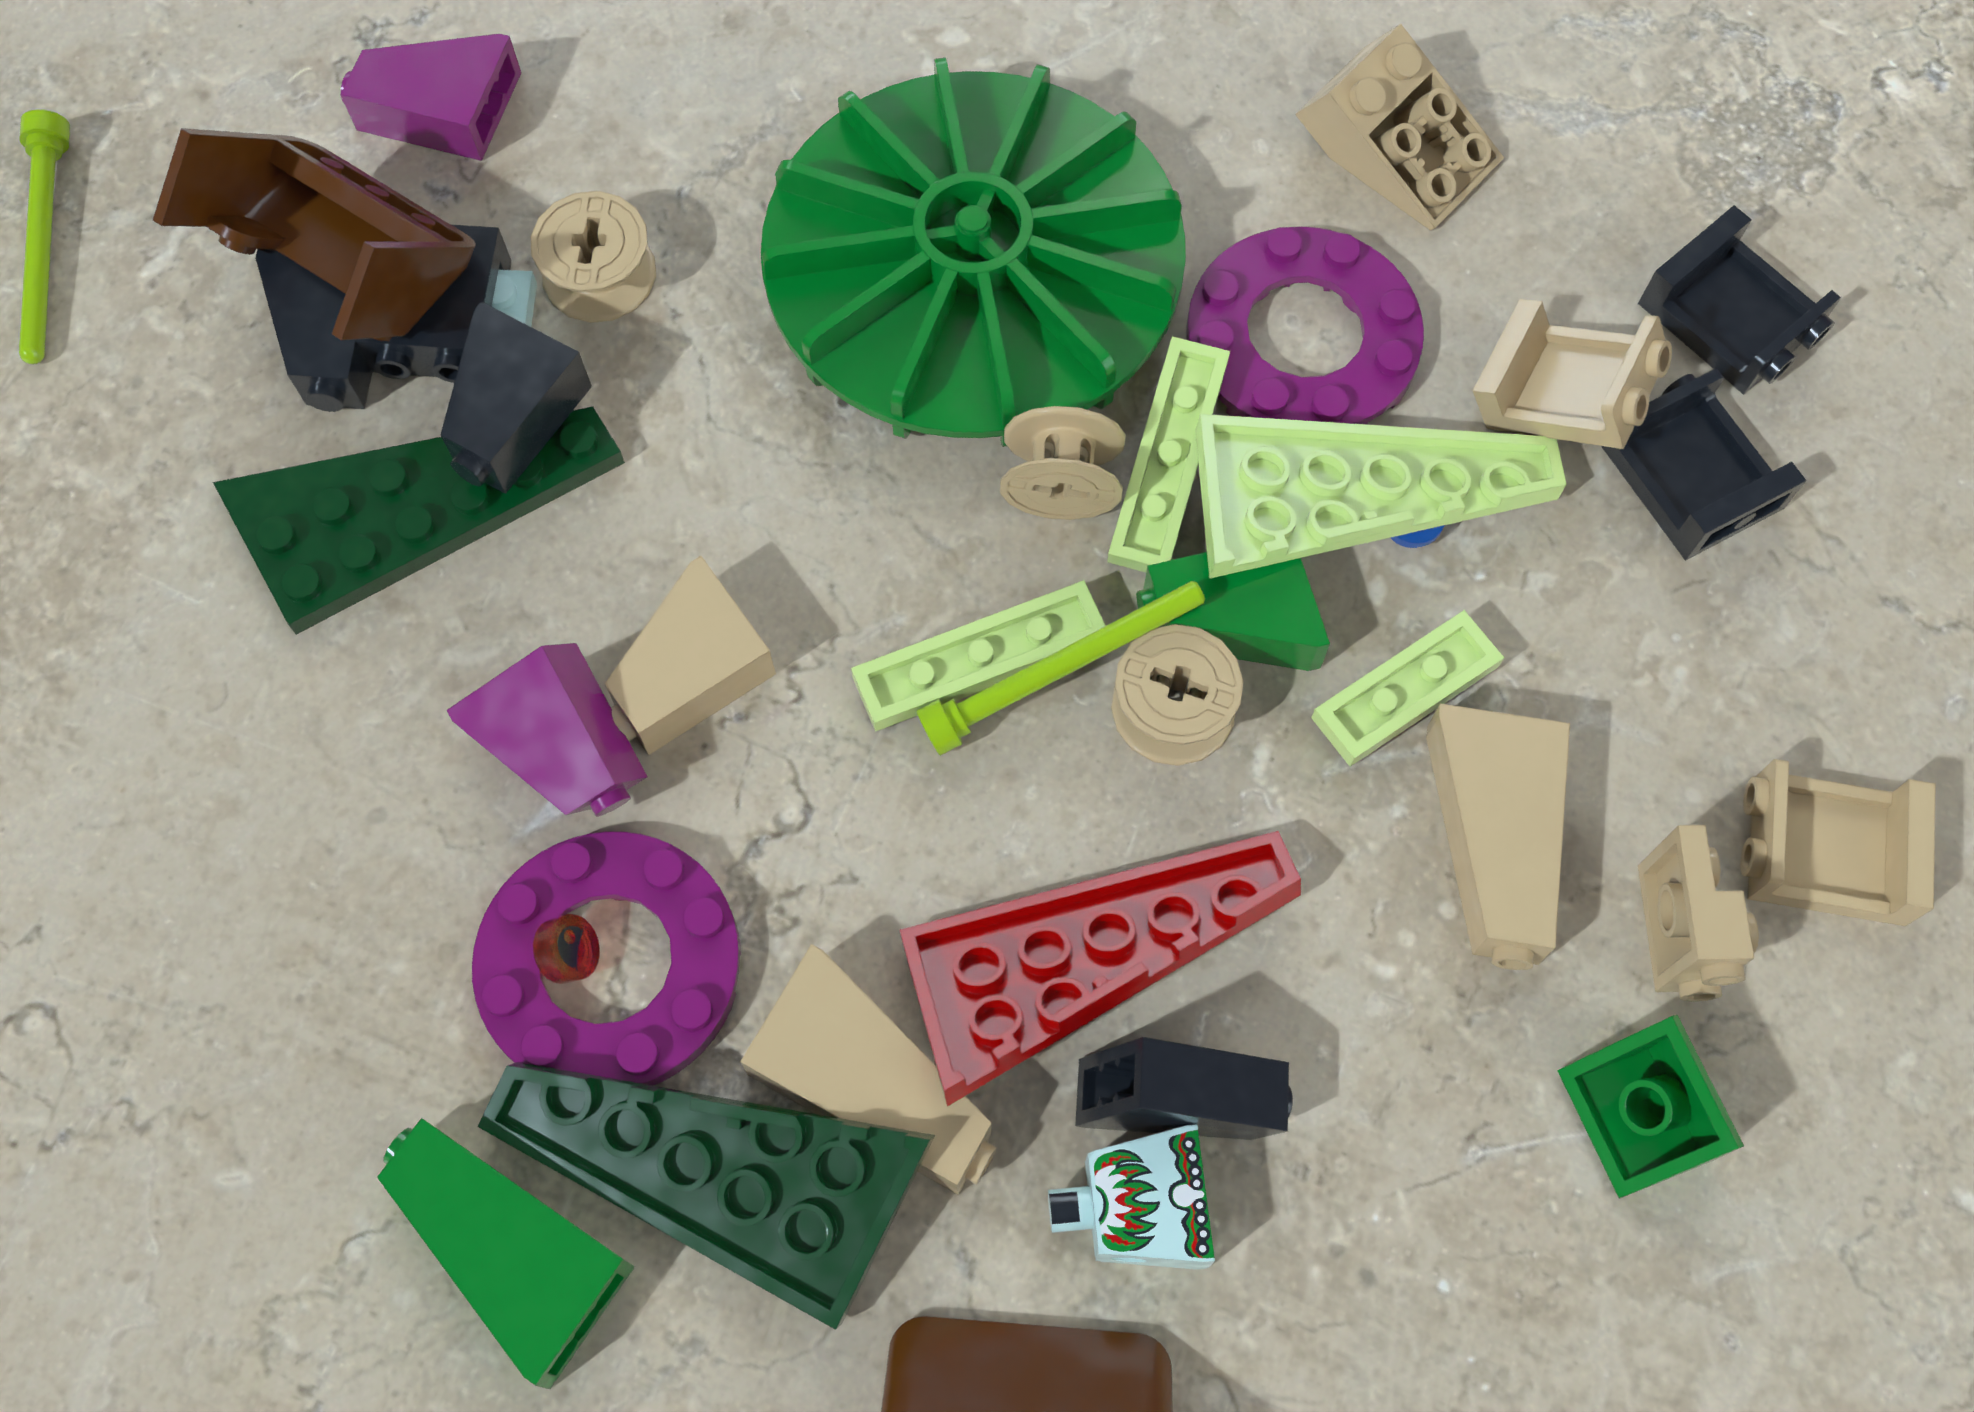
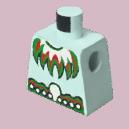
M1197 1124L1186 1125L1092 1151L1087 1154L1085 1161L1087 1186L1048 1190L1052 1233L1092 1229L1096 1261L1197 1270L1208 1269L1215 1261Z

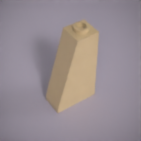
M1440 703L1427 726L1426 740L1472 954L1491 957L1492 964L1503 969H1531L1533 964L1539 965L1556 948L1570 723Z
M811 944L740 1061L747 1075L818 1115L935 1135L917 1172L959 1195L966 1180L977 1185L985 1174L997 1147L988 1143L992 1135V1123L966 1096L947 1107L936 1065L823 950Z

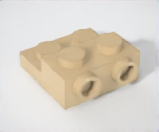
M1678 825L1638 865L1655 992H1679L1680 1000L1708 1001L1722 996L1721 986L1737 984L1746 980L1744 965L1754 959V953L1757 950L1759 941L1758 925L1755 916L1751 912H1747L1744 890L1716 891L1715 888L1719 884L1721 873L1720 859L1716 849L1709 847L1706 825Z

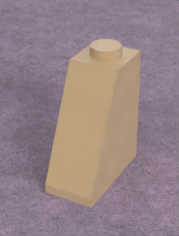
M699 556L689 563L610 675L605 686L614 703L611 709L616 726L626 735L628 741L636 737L647 754L650 755L776 675L769 648L703 557Z

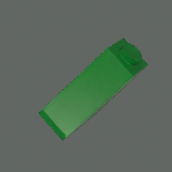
M1207 552L1147 566L1144 588L1136 593L1138 609L1190 581L1198 583L1205 597L1204 604L1160 627L1177 624L1201 628L1222 640L1238 660L1305 671L1321 668L1330 646V641L1301 558L1214 578H1209Z

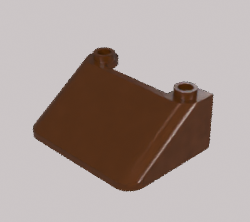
M920 1316L903 1323L892 1336L888 1351L881 1412H1173L1172 1365L1170 1357L1162 1344L1153 1337L1141 1333Z

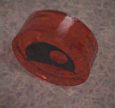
M566 914L549 919L539 926L533 940V954L537 967L548 980L557 984H567L585 979L594 972L599 962L600 945L594 928L586 919L576 914Z

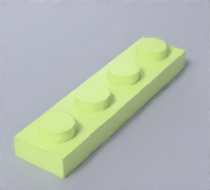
M1172 336L1108 552V563L1146 572L1148 565L1172 560L1199 466L1195 429L1200 414L1213 415L1230 351Z
M1083 580L852 667V677L876 732L918 716L917 710L938 699L944 704L952 699L957 701L981 692L1106 625Z

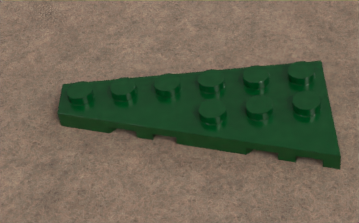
M592 406L573 410L506 494L486 483L478 487L460 477L451 467L450 462L453 458L442 437L213 482L287 624L297 635L625 462L620 449Z
M521 1062L506 1066L477 1126L835 1330L843 1323L935 1135L550 1067L535 1066Z

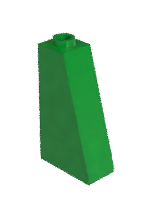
M421 1118L413 1129H404L389 1145L383 1158L386 1166L377 1178L522 1376L535 1386L551 1389L628 1278L634 1266Z

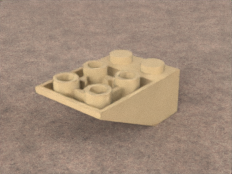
M1401 23L1366 45L1295 114L1331 160L1429 230L1435 229L1504 159L1503 155Z

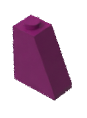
M503 34L365 49L361 51L352 71H348L345 74L341 84L340 96L357 131L482 161L522 72L511 38Z
M577 643L540 646L447 709L452 722L565 815L591 809L596 817L605 815L627 803L631 799L627 790L648 777L626 735L616 726L612 716V709Z

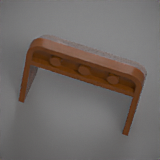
M181 128L153 217V221L160 226L207 227L220 235L218 241L223 246L238 253L252 255L256 249H275L344 292L346 295L332 335L340 340L373 338L380 341H390L392 337L406 335L468 267L476 246L475 241L464 232L326 148L308 140L287 135Z

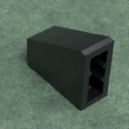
M257 249L255 258L287 375L305 404L327 412L340 411L342 408L365 409L373 371L357 345V339L340 340L332 335L346 294L277 250Z
M481 301L473 312L440 434L453 458L450 464L454 471L472 485L480 487L483 483H486L506 494L591 389L592 385L580 353Z
M1141 1037L1079 1059L1075 1126L1092 1129L1161 1133L1186 1125L1197 1124L1199 1136L1253 1140L1288 1132V1117L1293 1104V1095L1289 1086V1062Z

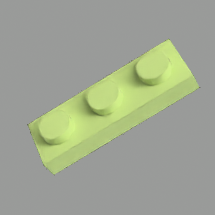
M1463 610L1315 708L1311 718L1351 767L1436 710L1440 703L1445 704L1497 669L1504 656L1467 612Z

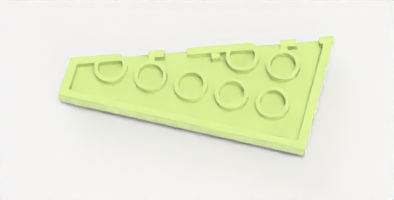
M1200 414L1195 429L1209 578L1558 500L1567 485L1557 439L1545 436Z

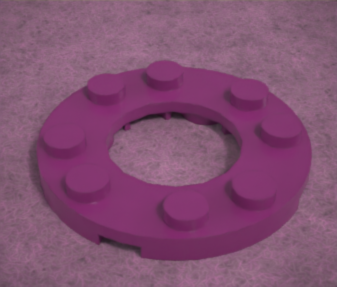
M1279 227L1254 234L1237 242L1221 253L1208 266L1197 283L1191 298L1186 325V340L1230 351L1218 399L1227 406L1226 413L1229 416L1367 425L1368 422L1383 414L1390 407L1393 409L1408 390L1422 354L1424 325L1418 300L1411 286L1395 265L1380 252L1345 233L1316 227ZM1311 283L1322 286L1324 291L1330 292L1331 289L1342 297L1345 306L1356 313L1360 319L1363 340L1359 352L1345 367L1325 376L1300 377L1279 371L1260 357L1250 341L1247 321L1252 307L1258 301L1264 299L1271 290L1282 285L1290 287V284Z
M630 832L590 833L557 843L540 852L516 870L494 896L483 916L473 948L472 984L474 997L487 1031L499 1048L514 1063L521 1062L654 1086L671 1078L690 1065L705 1051L723 1027L736 997L735 989L741 955L740 938L734 916L720 887L700 863L687 853L667 842L643 834ZM614 899L641 904L660 919L670 938L671 966L663 988L645 1009L622 1021L594 1024L570 1017L553 1003L543 983L542 965L544 950L551 932L569 912L590 901Z

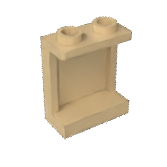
M1519 299L1472 391L1487 429L1624 449L1634 426H1640L1645 420L1649 407V395L1657 378H1663L1668 372L1672 358V346L1670 341L1665 340L1659 316L1645 315L1636 335L1553 326L1549 324L1542 301Z
M1773 759L1757 776L1749 779L1744 793V812L1746 815L1751 816V837L1746 840L1743 846L1740 860L1741 874L1749 877L1747 899L1905 927L1934 909L1936 783L1908 779L1891 792L1789 775V761Z

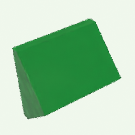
M1678 1015L1670 1016L1557 1070L1619 1199L1710 1163L1744 1147Z

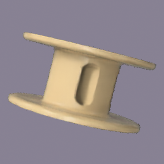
M601 191L580 192L554 202L538 217L530 236L531 256L542 275L545 293L552 305L570 318L590 323L613 321L633 312L649 296L656 279L655 256L648 246L647 226L636 207L617 195Z
M1051 406L1031 409L1013 417L1005 426L1004 442L1013 454L1028 462L1010 468L1001 478L1000 494L1010 505L1028 514L1050 519L1074 520L1091 518L1109 512L1121 502L1123 486L1115 475L1099 466L1114 460L1124 450L1126 435L1115 421L1101 413L1078 407Z
M1174 624L1156 628L1130 643L1118 662L1111 706L1118 733L1133 751L1152 762L1180 766L1202 761L1222 747L1234 727L1235 713L1241 705L1244 682L1237 658L1222 640L1197 627ZM1172 689L1182 691L1184 693L1183 700L1175 701L1168 698Z

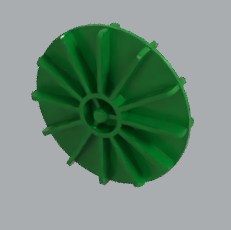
M946 57L934 59V75L897 83L862 99L852 91H847L838 97L839 113L824 123L809 137L791 160L780 162L775 173L776 187L769 201L762 229V276L769 307L777 327L789 348L806 368L807 377L816 386H824L860 411L892 424L893 435L904 439L908 438L912 430L924 434L952 438L1000 437L1001 445L1005 447L1007 446L1004 442L1005 426L1013 417L1026 411L1051 406L1078 407L1086 410L1095 406L1098 409H1104L1112 403L1114 392L1142 367L1167 333L1181 294L1186 263L1185 232L1179 193L1173 190L1164 170L1151 151L1135 135L1136 120L1128 112H1121L1114 116L1094 102L1070 90L1051 84L1050 68L1039 64L1036 65L1031 78L999 72L962 71L949 73Z

